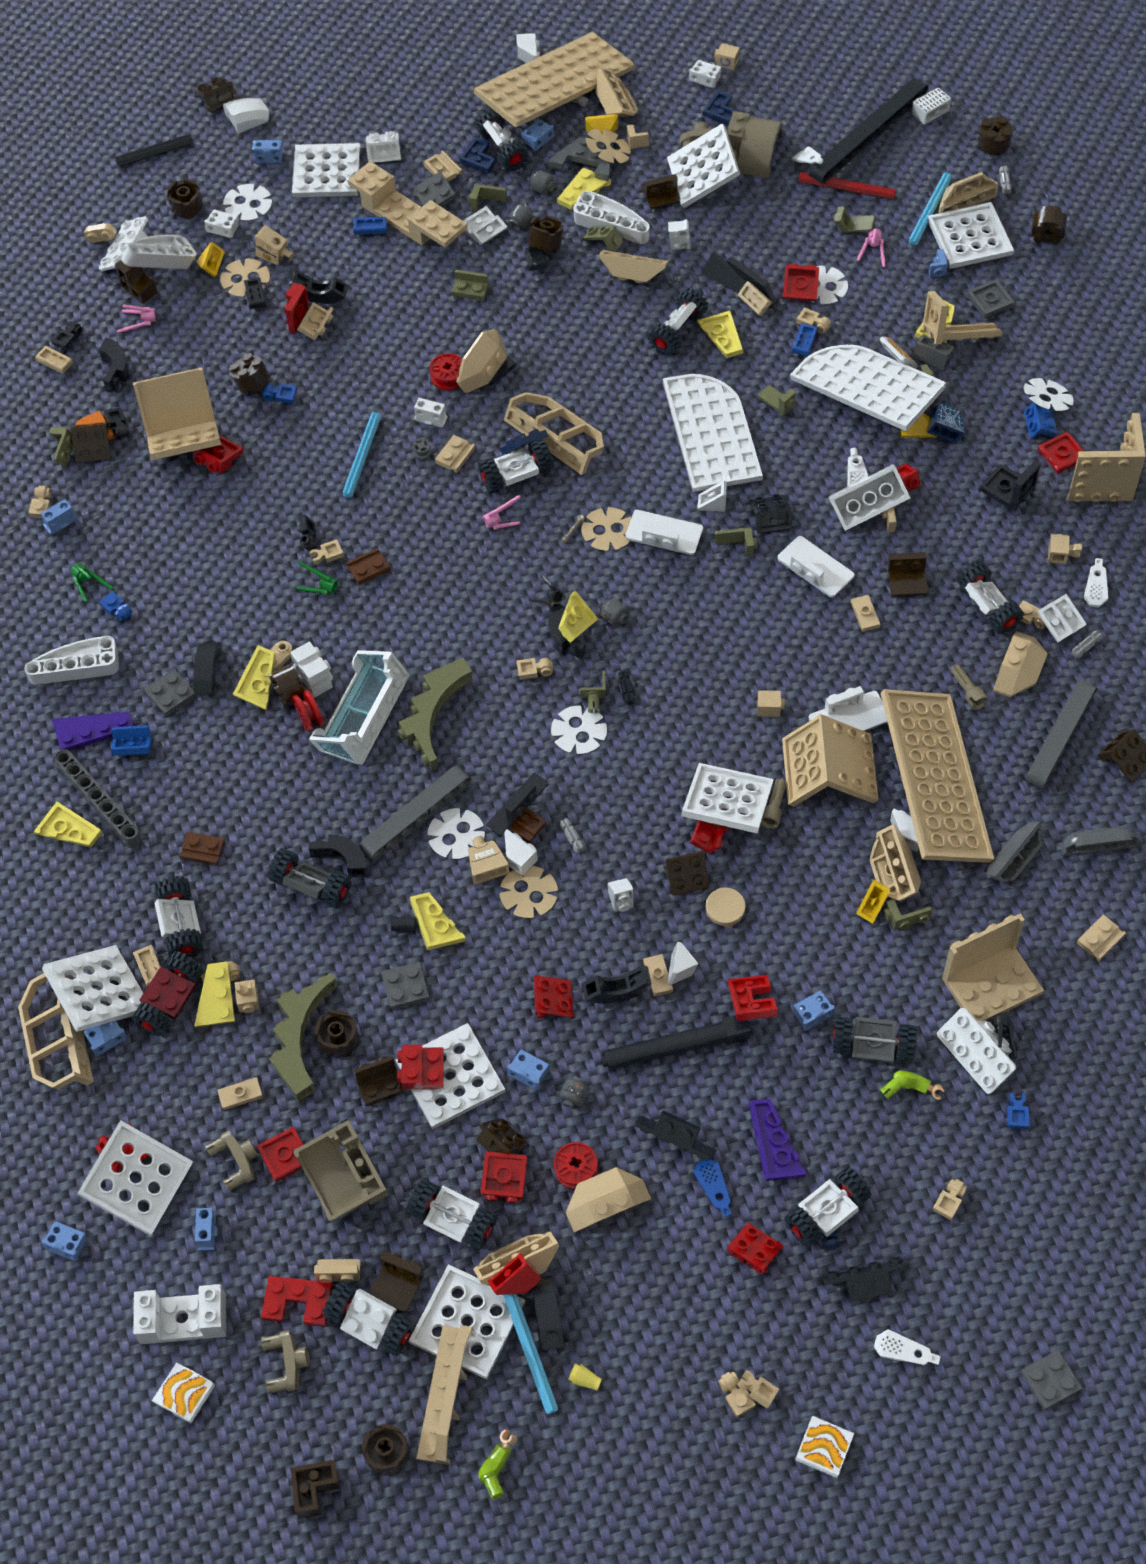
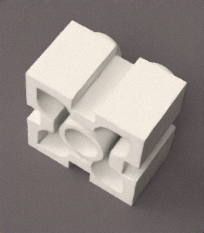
M309 641L290 652L294 662L293 666L313 698L333 688L331 682L333 677L329 671L331 667L326 659L323 660L321 658L322 655L317 646L313 647Z

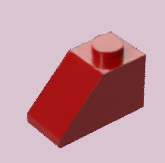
M519 1253L496 1273L488 1283L496 1295L522 1294L535 1287L542 1278L536 1268Z

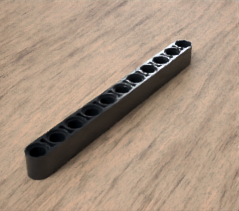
M916 78L911 79L822 157V164L815 163L809 171V176L825 184L911 109L916 99L926 95L929 86Z

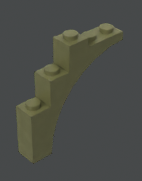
M464 657L423 675L424 683L422 686L425 692L411 698L412 706L410 709L413 715L399 721L400 729L398 734L401 740H405L408 746L413 744L416 751L421 752V759L424 765H428L431 771L438 769L437 757L431 745L432 728L435 718L451 695L473 681L472 671Z
M332 973L321 976L316 983L303 988L299 994L292 989L289 992L282 993L276 1000L279 1009L287 1020L280 1021L273 1028L275 1037L283 1049L275 1051L269 1060L273 1069L298 1102L315 1092L314 1084L303 1064V1037L315 1008L330 992L338 987L336 978Z

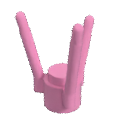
M874 228L872 231H869L857 261H860L868 244L873 247L880 245L882 267L885 268L884 240L879 229Z
M123 305V308L132 310H122V313L141 314V320L145 322L119 329L117 333L142 326H151V322H155V308Z
M518 495L494 511L483 515L487 528L493 527V530L520 525L519 521L498 524L501 521L498 513L513 505L521 497Z

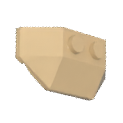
M600 67L598 69L596 94L605 109V113L608 115L618 114V117L634 116L639 110L626 86L615 76L613 70Z
M982 172L955 182L945 189L939 213L975 206L997 197L999 184Z
M602 250L599 254V258L614 277H618L619 280L632 279L636 283L647 282L668 265L666 260Z
M496 329L481 332L463 357L459 377L456 382L464 393H469L488 384L507 358L505 342Z
M1016 631L1002 662L993 692L1013 697L1017 693L1036 685L1048 653L1035 637Z
M893 824L877 832V839L873 845L869 860L875 880L891 889L888 895L889 898L901 902L918 893L921 880L911 849L897 826Z
M616 1167L578 1183L566 1210V1215L573 1232H577L646 1202L651 1197L643 1179Z
M551 1232L525 1236L488 1254L473 1270L481 1284L490 1286L488 1281L521 1253L536 1268L540 1275L546 1272L559 1245Z

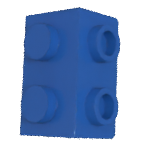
M1033 402L1025 409L1024 414L1030 438L1034 439L1039 433L1052 438L1058 434L1051 406L1050 409H1046Z
M150 726L112 728V756L150 754L152 745Z

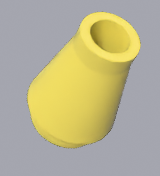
M575 1363L568 1380L572 1381L574 1385L597 1391L602 1378L596 1376L582 1364L578 1365Z

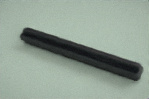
M191 134L183 135L116 156L115 161L117 166H122L191 144L193 139Z

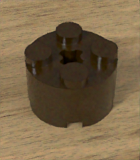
M1000 116L982 120L978 137V147L981 151L984 152L985 150L989 152V155H1001L1010 147L1013 127L1006 117Z
M183 179L182 182L175 181L169 185L167 197L171 212L179 217L192 219L203 206L198 184L193 180Z
M1043 206L1039 211L1037 209L1033 214L1031 234L1034 237L1033 240L1038 243L1046 241L1054 245L1059 244L1066 232V212L1064 214L1061 212L1062 209L1056 206Z
M540 216L534 217L530 223L528 246L543 250L545 253H553V250L561 246L564 225L562 226V222L554 217L545 216L544 219H539Z
M247 353L241 360L229 367L234 382L243 394H249L248 391L258 392L269 383L268 378L270 374L259 356Z
M292 664L268 674L272 685L276 684L273 688L277 696L281 697L280 701L284 708L293 704L292 696L296 694L301 700L304 699V685L301 683L300 677Z
M334 1010L317 1021L315 1033L321 1051L335 1058L350 1056L356 1048L359 1038L356 1024L351 1016L344 1011Z
M381 1424L370 1430L364 1437L362 1451L367 1465L372 1471L380 1475L398 1474L406 1465L409 1458V1447L404 1434L399 1428L391 1424ZM386 1447L390 1448V1451H386V1453L382 1452V1450H385Z

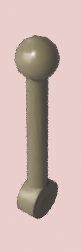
M583 515L577 517V522L568 534L562 537L563 543H567L569 541L568 538L577 526L585 521Z

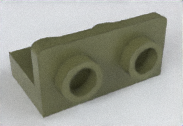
M455 270V281L451 295L484 301L489 288L488 275Z

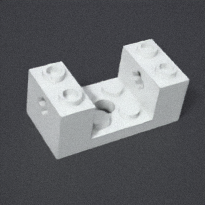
M221 1284L199 1286V1295L160 1298L156 1290L134 1292V1336L139 1344L226 1337V1294ZM185 1313L188 1315L186 1322H177V1317L180 1314Z

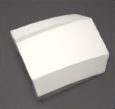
M243 98L223 104L225 115L230 119L238 134L266 123L269 119V110L262 99Z

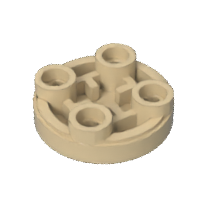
M719 888L708 896L706 915L714 923L730 928L744 916L745 900L738 891L731 888Z

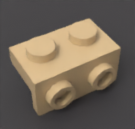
M313 302L298 331L313 340H316L318 335L322 337L326 330L324 324H329L333 317L331 312L334 308L330 307L327 311Z
M359 1259L318 1260L317 1265H314V1275L316 1280L322 1283L360 1281L361 1262Z

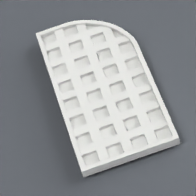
M837 345L816 351L805 358L790 374L791 380L904 431H907L946 388V382L866 347L857 345Z
M686 374L663 378V386L692 491L708 490L724 480L727 482V486L762 480L763 475L741 400L736 392L724 382L701 374Z

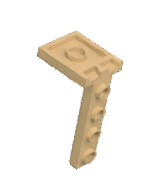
M928 291L922 330L927 331V336L935 340V345L952 339L961 341L967 338L979 339L982 337L995 338L1002 336V331L997 328L995 323L946 326V316L949 313L947 303L935 291Z

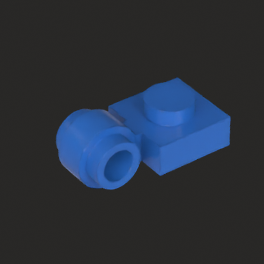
M267 384L263 389L262 395L267 401H272L276 398V402L293 404L297 393V386L279 384V387L276 388L274 384Z
M113 591L99 601V605L111 616L115 614L120 621L128 619L133 612L129 605L125 604L124 600Z

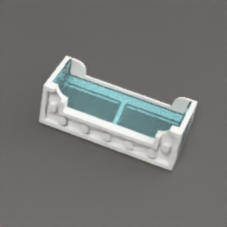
M357 651L352 660V667L356 673L325 730L321 728L315 729L309 739L319 751L363 765L410 676L392 652Z

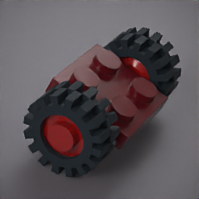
M173 952L164 966L165 969L159 968L139 999L140 1005L132 1016L133 1021L138 1026H141L143 1030H147L148 1033L151 1032L155 1036L162 1037L171 1024L172 1020L169 1018L174 1020L177 1018L196 988L195 984L204 970L202 966L184 953L182 955L181 952Z

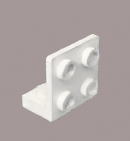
M388 131L382 135L370 133L369 136H366L368 162L401 160L398 133Z

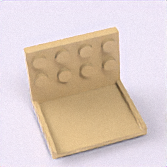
M202 368L133 383L147 435L151 460L221 445Z
M1132 413L1131 419L1127 421V432H1124V443H1121V451H1078L1074 475L1069 493L1067 494L1068 501H1133L1146 457L1140 413Z
M820 714L782 738L788 805L794 807L827 786L871 803L878 801L872 736L870 733Z
M1021 913L1016 916L1010 915L1003 922L997 925L995 923L991 924L986 930L980 933L975 932L968 939L962 942L958 940L950 946L942 980L960 1008H966L977 1021H989L993 1019L994 1015L1003 1014L1042 995L1044 992L1016 949L1025 921Z

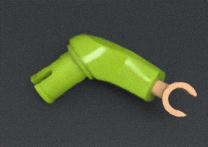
M902 1070L894 1073V1078L880 1089L882 1093H886L884 1096L887 1099H890L901 1088L915 1089L925 1094L929 1090L933 1097L938 1100L941 1099V1096L935 1094V1091L941 1090L944 1092L941 1085L936 1084L932 1086L930 1085L931 1081L927 1078Z
M509 1430L501 1432L500 1439L503 1443H498L478 1473L479 1481L487 1487L491 1500L499 1499L504 1495L497 1476L505 1466L512 1450L509 1445H513L517 1441L516 1435L513 1434L507 1439L510 1434Z

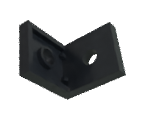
M1035 459L1022 475L1000 464L981 484L979 490L1015 512L1021 502L1024 503L1027 499L1028 494L1036 489L1041 462ZM1007 484L1009 487L1003 488L1000 485Z

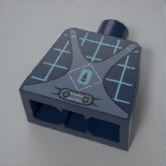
M942 401L930 414L927 433L957 443L965 434L961 411L951 407L950 401Z

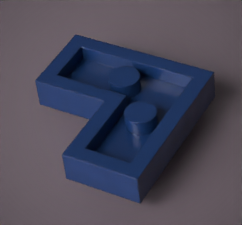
M717 90L704 108L703 116L729 125L733 111H737L727 107L732 100V95Z
M475 137L459 159L460 163L489 173L496 164V158L485 154L490 147V143Z
M536 429L528 432V436L524 433L506 441V445L500 448L502 455L515 451L536 440L548 437L547 431L539 432Z

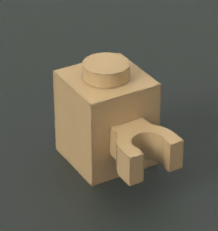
M1051 534L1048 545V563L1066 564L1068 556L1080 558L1082 544L1069 545V536Z
M255 979L235 982L236 1002L239 1012L252 1013L255 1010H259L258 988Z

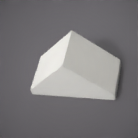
M724 480L698 495V509L700 511L725 512L727 482Z
M677 942L671 955L667 982L669 985L692 976L698 965V962L681 942Z

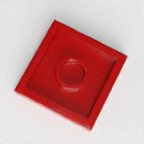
M1068 431L1038 445L1037 448L1057 474L1075 466L1078 459V451H1084Z
M294 1126L257 1145V1149L275 1183L302 1169L293 1153L295 1149L303 1145Z

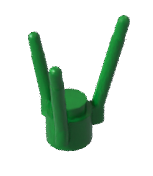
M297 561L299 565L321 577L319 586L322 587V589L297 586V590L322 593L324 595H327L328 592H335L338 580L301 561Z
M76 563L72 566L71 574L74 576L72 580L76 583L85 603L88 602V599L79 581H86L93 577L104 586L114 590L113 586L91 572L82 563Z

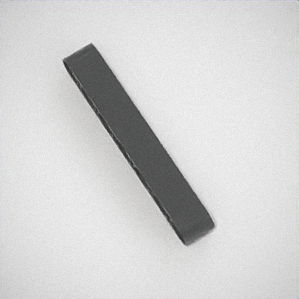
M1080 679L1078 680L1033 762L1025 781L1041 788L1045 787L1096 692V686Z
M65 749L58 751L55 754V761L60 772L128 848L138 847L141 843V836L136 825L70 751Z
M459 766L452 767L361 841L359 848L372 861L378 860L462 792L470 784L471 778Z

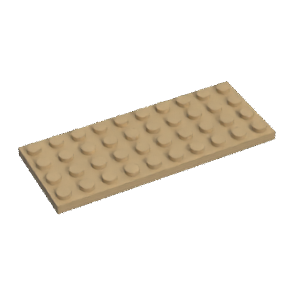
M591 32L475 87L473 94L517 128L596 89L598 69L600 67L613 70L618 78L634 70L635 64L597 34Z
M884 689L881 692V697L922 859L991 863L994 860L951 695Z

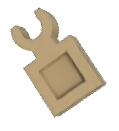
M337 539L320 545L321 550L314 549L309 552L311 558L317 556V558L313 559L314 565L320 564L324 559L328 563L344 557Z
M746 1370L742 1375L744 1379L741 1378L737 1385L741 1389L751 1391L749 1397L768 1408L779 1388L762 1377L756 1380L754 1375Z

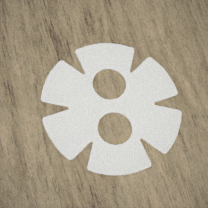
M254 184L237 186L240 193L232 189L226 194L223 201L224 205H232L225 208L227 213L236 216L242 213L241 220L258 218L256 211L264 215L272 204V199H263L271 195L269 191L262 186L253 191ZM237 196H244L246 198L243 204H236L234 200ZM252 200H259L261 205L258 208H252L249 203Z
M816 266L820 267L818 280L821 284L817 291V298L820 296V304H830L838 301L834 294L843 297L848 289V281H838L845 277V275L833 267L826 273L825 266ZM834 282L837 285L836 290H827L825 288L826 283Z
M1034 378L1028 380L1034 386L1026 383L1024 385L1026 394L1036 395L1029 399L1041 407L1050 409V404H1052L1056 411H1063L1069 409L1064 403L1073 405L1072 395L1062 394L1068 390L1054 381L1048 380L1046 385L1042 378ZM1046 388H1055L1058 391V394H1050L1049 392H1047ZM1039 395H1048L1051 398V401H1043L1042 399H1040Z
M572 706L562 710L558 715L564 721L554 719L551 726L552 736L563 735L555 743L567 752H571L576 744L577 754L595 750L600 744L594 738L604 740L607 734L606 723L595 724L603 716L600 713H595V709H593V714L589 713L588 707L583 715L581 706ZM572 717H579L582 720V724L578 728H573L569 725V720ZM581 731L587 732L589 740L584 743L578 742L576 740L577 733Z
M459 808L441 812L440 815L444 822L434 818L428 828V835L439 836L429 841L430 846L443 857H446L451 849L453 859L469 856L468 844L474 846L473 838L477 836L485 837L484 831H474L484 826L481 819L469 810H466L460 818ZM460 822L469 823L470 830L467 833H459L457 831V825ZM445 834H453L456 837L455 843L445 845L442 841Z

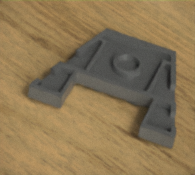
M577 138L548 161L549 167L561 170L567 160L595 166L597 169L595 170L594 178L609 180L610 162L599 158L600 152L593 153L587 146L586 138ZM596 142V146L599 149L605 150L607 148L603 142Z

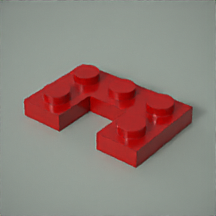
M768 975L728 979V988L737 1021L778 1016L774 998L753 999L755 994L771 993Z
M268 1276L261 1319L283 1322L287 1302L306 1303L304 1325L326 1327L327 1317L323 1315V1309L325 1308V1303L328 1302V1297L331 1296L333 1285L332 1283H322L320 1281Z

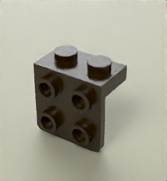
M383 1251L380 1257L382 1266L369 1294L398 1311L407 1312L424 1277L423 1268L415 1260L410 1259L407 1261L395 1252L387 1253Z

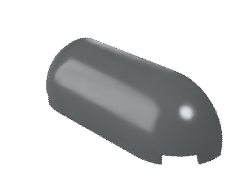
M1040 821L1031 822L1023 826L1011 837L987 869V873L991 878L999 882H1008L1018 877L1042 846L1041 830H1043Z
M1121 826L1078 831L1070 834L1064 840L1062 855L1071 856L1140 847L1137 835L1132 830Z

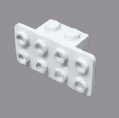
M146 216L130 221L127 220L121 225V230L107 250L108 253L101 260L99 267L101 272L115 268V263L121 260L129 243L148 237L143 231L148 221Z
M635 510L626 532V539L694 555L703 526Z
M798 536L778 555V561L831 598L835 597L854 578V573L802 536Z
M861 686L849 688L843 693L829 696L825 702V709L809 715V721L823 714L862 731H868L888 723L883 701L876 691L863 694Z
M960 1008L938 1030L937 1036L987 1094L993 1093L1016 1070V1065L1008 1057L1012 1050L1008 1047L1009 1043L1003 1037L1002 1047L998 1048V1034L990 1022L977 1021L966 1008Z

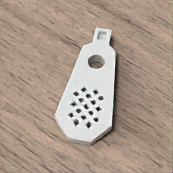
M809 146L792 157L793 161L800 163L805 162L811 165L823 163L821 155Z
M857 448L850 449L851 456L848 457L847 487L868 477L863 458L858 455Z
M1095 558V565L1091 566L1084 593V599L1090 607L1099 608L1108 601L1106 568L1102 566L1103 559Z
M889 1329L879 1334L874 1344V1349L883 1358L925 1365L928 1362L939 1365L941 1356L932 1354L928 1347ZM914 1352H921L922 1357H915Z

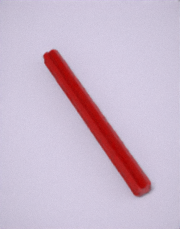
M801 172L799 175V182L890 199H894L896 195V190L892 188L831 178L825 184H822L811 178L809 173Z

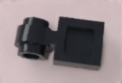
M74 321L67 323L66 330L60 329L51 339L53 345L66 351L76 340V336L82 334L83 328Z
M121 408L104 411V418L106 422H109V427H113L114 436L119 438L127 437L130 431Z
M306 515L299 517V530L302 534L300 545L305 550L311 551L317 545L315 523Z

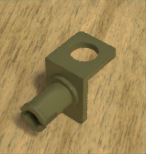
M602 671L603 687L580 688V697L588 698L589 713L593 714V706H595V713H599V698H606L605 671Z

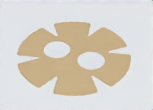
M593 129L587 133V135L593 138H586L587 146L593 153L600 152L598 157L602 160L614 163V157L619 163H623L629 159L624 154H631L629 145L624 139L616 140L618 134L603 129V135L598 129ZM596 142H603L607 148L605 150L599 149L596 146ZM610 143H618L621 147L620 150L613 149Z
M246 259L244 266L240 260H236L225 267L231 273L222 272L220 282L223 289L233 286L228 293L235 296H244L246 291L244 280H248V274L257 272L261 282L268 283L270 279L267 266L257 269L262 262L255 259ZM239 274L243 279L239 283H233L231 277Z
M608 507L606 516L601 508L586 516L593 523H582V535L585 541L596 538L591 544L596 549L608 551L610 542L615 550L620 549L630 542L623 534L626 535L631 517L620 520L626 512L613 507ZM621 523L623 530L615 533L611 530V525ZM596 525H603L606 531L602 535H596L593 532V528Z
M532 866L524 874V877L513 870L506 875L501 883V887L511 890L500 893L501 902L507 910L518 904L513 914L519 917L533 918L534 907L542 915L552 908L557 899L556 896L547 894V892L558 890L556 881L551 874L540 879L544 869ZM517 881H526L528 889L525 892H517L514 888ZM534 891H539L543 894V900L539 903H533L529 899L530 894Z

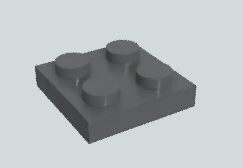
M441 171L413 188L423 206L431 200L442 207L456 198L455 193Z
M997 279L967 291V297L984 319L1014 307V300Z
M175 669L144 688L145 694L166 717L196 697V693L193 692V689Z
M420 962L381 971L390 1010L429 1000Z
M1058 1350L1020 1371L1021 1376L1043 1411L1082 1390L1081 1385Z

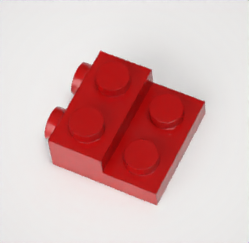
M795 263L786 265L783 299L817 302L820 267L815 265L799 266Z
M293 283L291 288L286 291L287 303L284 312L286 313L289 332L296 333L310 307L306 286Z
M219 435L221 445L193 451V459L198 465L203 464L207 466L211 472L222 474L232 467V461L243 454L244 448Z
M422 1044L402 1045V1051H398V1063H401V1070H397V1081L401 1082L402 1089L444 1088V1048H423Z
M485 1151L481 1196H485V1200L496 1202L498 1198H505L507 1203L513 1204L523 1200L527 1155Z

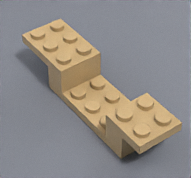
M371 161L347 180L349 186L360 192L362 207L378 217H387L388 224L420 245H424L429 239H432L446 248L468 228L467 223L430 200L423 207H420L397 192L394 176Z

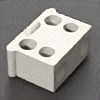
M697 60L693 68L689 70L690 81L711 88H715V84L721 77V67L701 60Z
M213 210L208 219L204 220L207 232L233 238V234L239 226L238 216Z
M688 220L668 222L671 250H689L691 242Z
M418 398L414 406V420L443 427L448 418L445 404Z

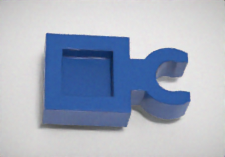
M1011 1092L1009 1102L1012 1106L1007 1107V1128L1029 1129V1107L1023 1106L1026 1100L1025 1093L1021 1094V1100H1016L1014 1092Z

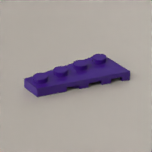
M129 712L52 719L60 749L68 751L112 738V728L133 726Z
M771 1099L750 1101L749 1108L765 1182L806 1177L807 1173L799 1162L797 1152L793 1150L789 1142L790 1138L781 1125V1120Z

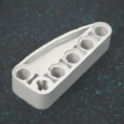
M585 191L574 205V222L587 228L593 226H615L623 239L639 244H645L650 239L649 224L634 211L610 198L591 191Z
M155 235L140 238L129 243L121 260L124 264L132 267L188 269L196 256V252L183 236Z
M111 636L90 638L64 645L40 655L25 665V672L29 682L34 685L113 675L119 670V656L117 646Z

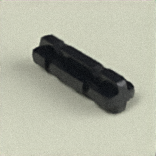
M626 670L620 671L618 677L625 704H634L635 697L629 673Z

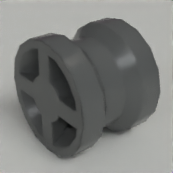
M424 438L414 441V457L419 461L429 459L431 456L430 442Z

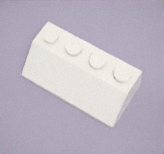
M891 465L828 498L846 531L910 499V496L895 465Z

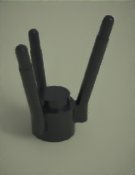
M541 574V578L550 587L546 594L547 599L529 598V601L546 603L548 605L551 603L560 604L566 599V596Z
M996 1014L993 1016V1023L991 1024L995 1027V1032L998 1034V1048L1002 1047V1037L1008 1032L1013 1057L1017 1059V1050L1012 1032L1013 1025L1009 1024L1010 1018L1006 1014Z

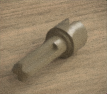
M960 664L952 666L951 671L966 692L965 699L972 709L980 710L985 707V703L982 700L989 702V699L981 687L975 686Z
M784 779L775 780L769 804L765 808L761 825L765 828L775 829L779 825L782 815L780 804L786 787Z

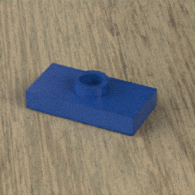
M387 217L354 218V235L387 233Z
M801 323L792 347V353L809 356L818 327Z

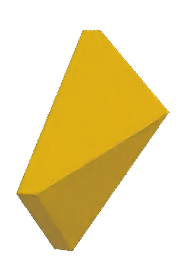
M618 114L585 117L586 132L598 129L603 135V129L612 132L618 129Z
M211 242L196 262L203 270L215 277L225 251Z
M924 413L907 431L901 429V438H937V436L927 433L929 416Z
M873 880L856 914L873 924L891 889Z

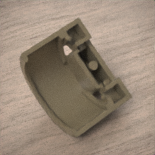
M733 111L727 133L740 173L769 178L778 134L781 137L783 136L784 127L782 122Z
M349 1120L293 1151L331 1223L367 1203L372 1205L389 1195ZM339 1146H343L345 1150L342 1152Z

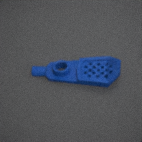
M713 1160L698 1162L693 1174L714 1207L721 1209L724 1218L732 1215L728 1207L731 1201L719 1162ZM717 1195H722L723 1200L718 1201L715 1197Z

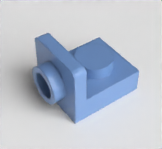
M938 249L936 257L933 259L934 263L930 264V277L946 276L948 263L944 249Z

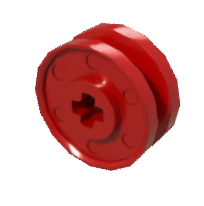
M444 353L436 356L431 361V382L435 387L445 391L460 388L456 381L459 377L462 357L457 354Z
M309 690L303 691L304 701L297 694L292 696V700L304 728L309 733L313 731L312 721L319 728L324 726V721Z
M572 1142L558 1150L554 1158V1170L559 1183L568 1189L575 1190L578 1183L597 1176V1156L592 1148L584 1143ZM577 1164L579 1168H575L573 1165Z

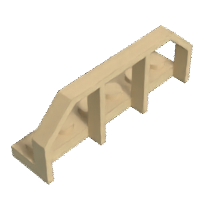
M527 392L510 398L504 421L521 433H525L526 436L529 435L528 432L536 429L539 432L546 430L548 437L543 440L548 445L550 453L579 474L583 475L586 473L591 458L602 454L604 444L601 432L552 398ZM529 402L545 405L551 411L538 415L536 419H533L516 407V405ZM562 416L575 425V427L561 432L558 436L543 426L542 423ZM585 432L596 440L597 447L586 451V454H584L565 440Z
M43 973L29 982L18 1006L32 1078L58 1090L74 1081L88 1086L94 1080L83 1030L75 1031L58 997L56 1006L30 1020L28 1008L38 987L48 981ZM65 975L66 978L72 980L71 976ZM61 1014V1023L64 1028L65 1037L37 1051L32 1028ZM67 1045L68 1057L73 1070L72 1073L56 1082L43 1078L39 1060Z
M463 1325L460 1328L442 1327L416 1458L418 1460L450 1465L451 1460L447 1458L448 1434L451 1419L459 1420L460 1417L453 1408L459 1379L467 1380V1375L461 1367L468 1339L470 1336L475 1337L476 1334L472 1327Z

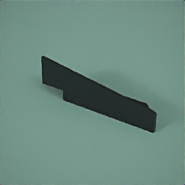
M712 252L702 270L703 275L737 293L749 281L772 302L768 309L778 303V298L769 292L771 286L766 280L732 256L726 261L717 252Z

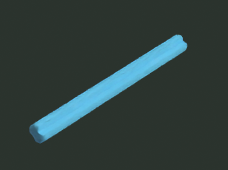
M945 172L942 175L909 238L910 244H918L928 225V216L933 215L945 189L951 181V173Z
M371 413L343 490L345 498L353 496L381 419L379 413Z
M517 1294L503 1295L546 1414L554 1413L558 1410V1406Z

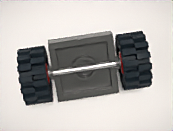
M285 848L277 851V854L274 855V859L271 861L272 864L269 865L270 870L267 877L270 881L281 886H288L293 890L300 891L316 899L321 895L322 903L335 909L340 908L344 904V900H346V896L350 892V884L352 883V878L349 875L337 870L328 873L305 862H301L298 865V854Z
M836 1016L833 1033V1053L849 1055L851 1041H853V1059L893 1063L895 1046H897L896 1061L913 1063L916 1049V1025L900 1024L898 1038H896L897 1021L856 1017L854 1033H852L853 1018Z

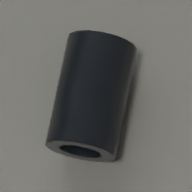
M391 916V931L416 930L415 916Z

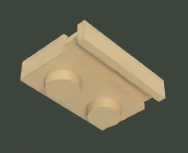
M444 151L424 161V166L432 175L441 171L447 182L456 178L458 174L462 175L461 168Z
M453 435L435 458V463L458 473L476 449L475 444H470L468 441Z
M1102 915L1077 940V944L1091 956H1095L1097 961H1100L1125 936L1126 932H1122L1115 923L1105 915Z

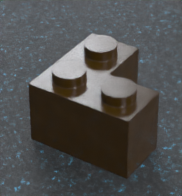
M122 260L115 263L121 287L140 303L144 304L158 293L156 281L152 277H148L142 267L128 266Z
M335 1460L290 1468L295 1513L299 1519L321 1515L319 1492L341 1489L338 1466Z

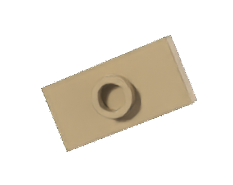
M749 281L746 282L738 294L760 316H763L772 303Z
M47 346L35 356L37 362L62 374L74 363L72 358Z
M892 507L882 512V518L886 519L888 533L895 531L897 522L895 510Z
M869 595L851 599L850 603L862 632L880 628V622Z
M152 945L133 952L147 987L161 967Z
M663 955L644 958L643 964L648 966L652 982L650 986L653 996L673 992L672 985L667 984L669 974Z
M257 1077L217 1090L223 1110L263 1098Z

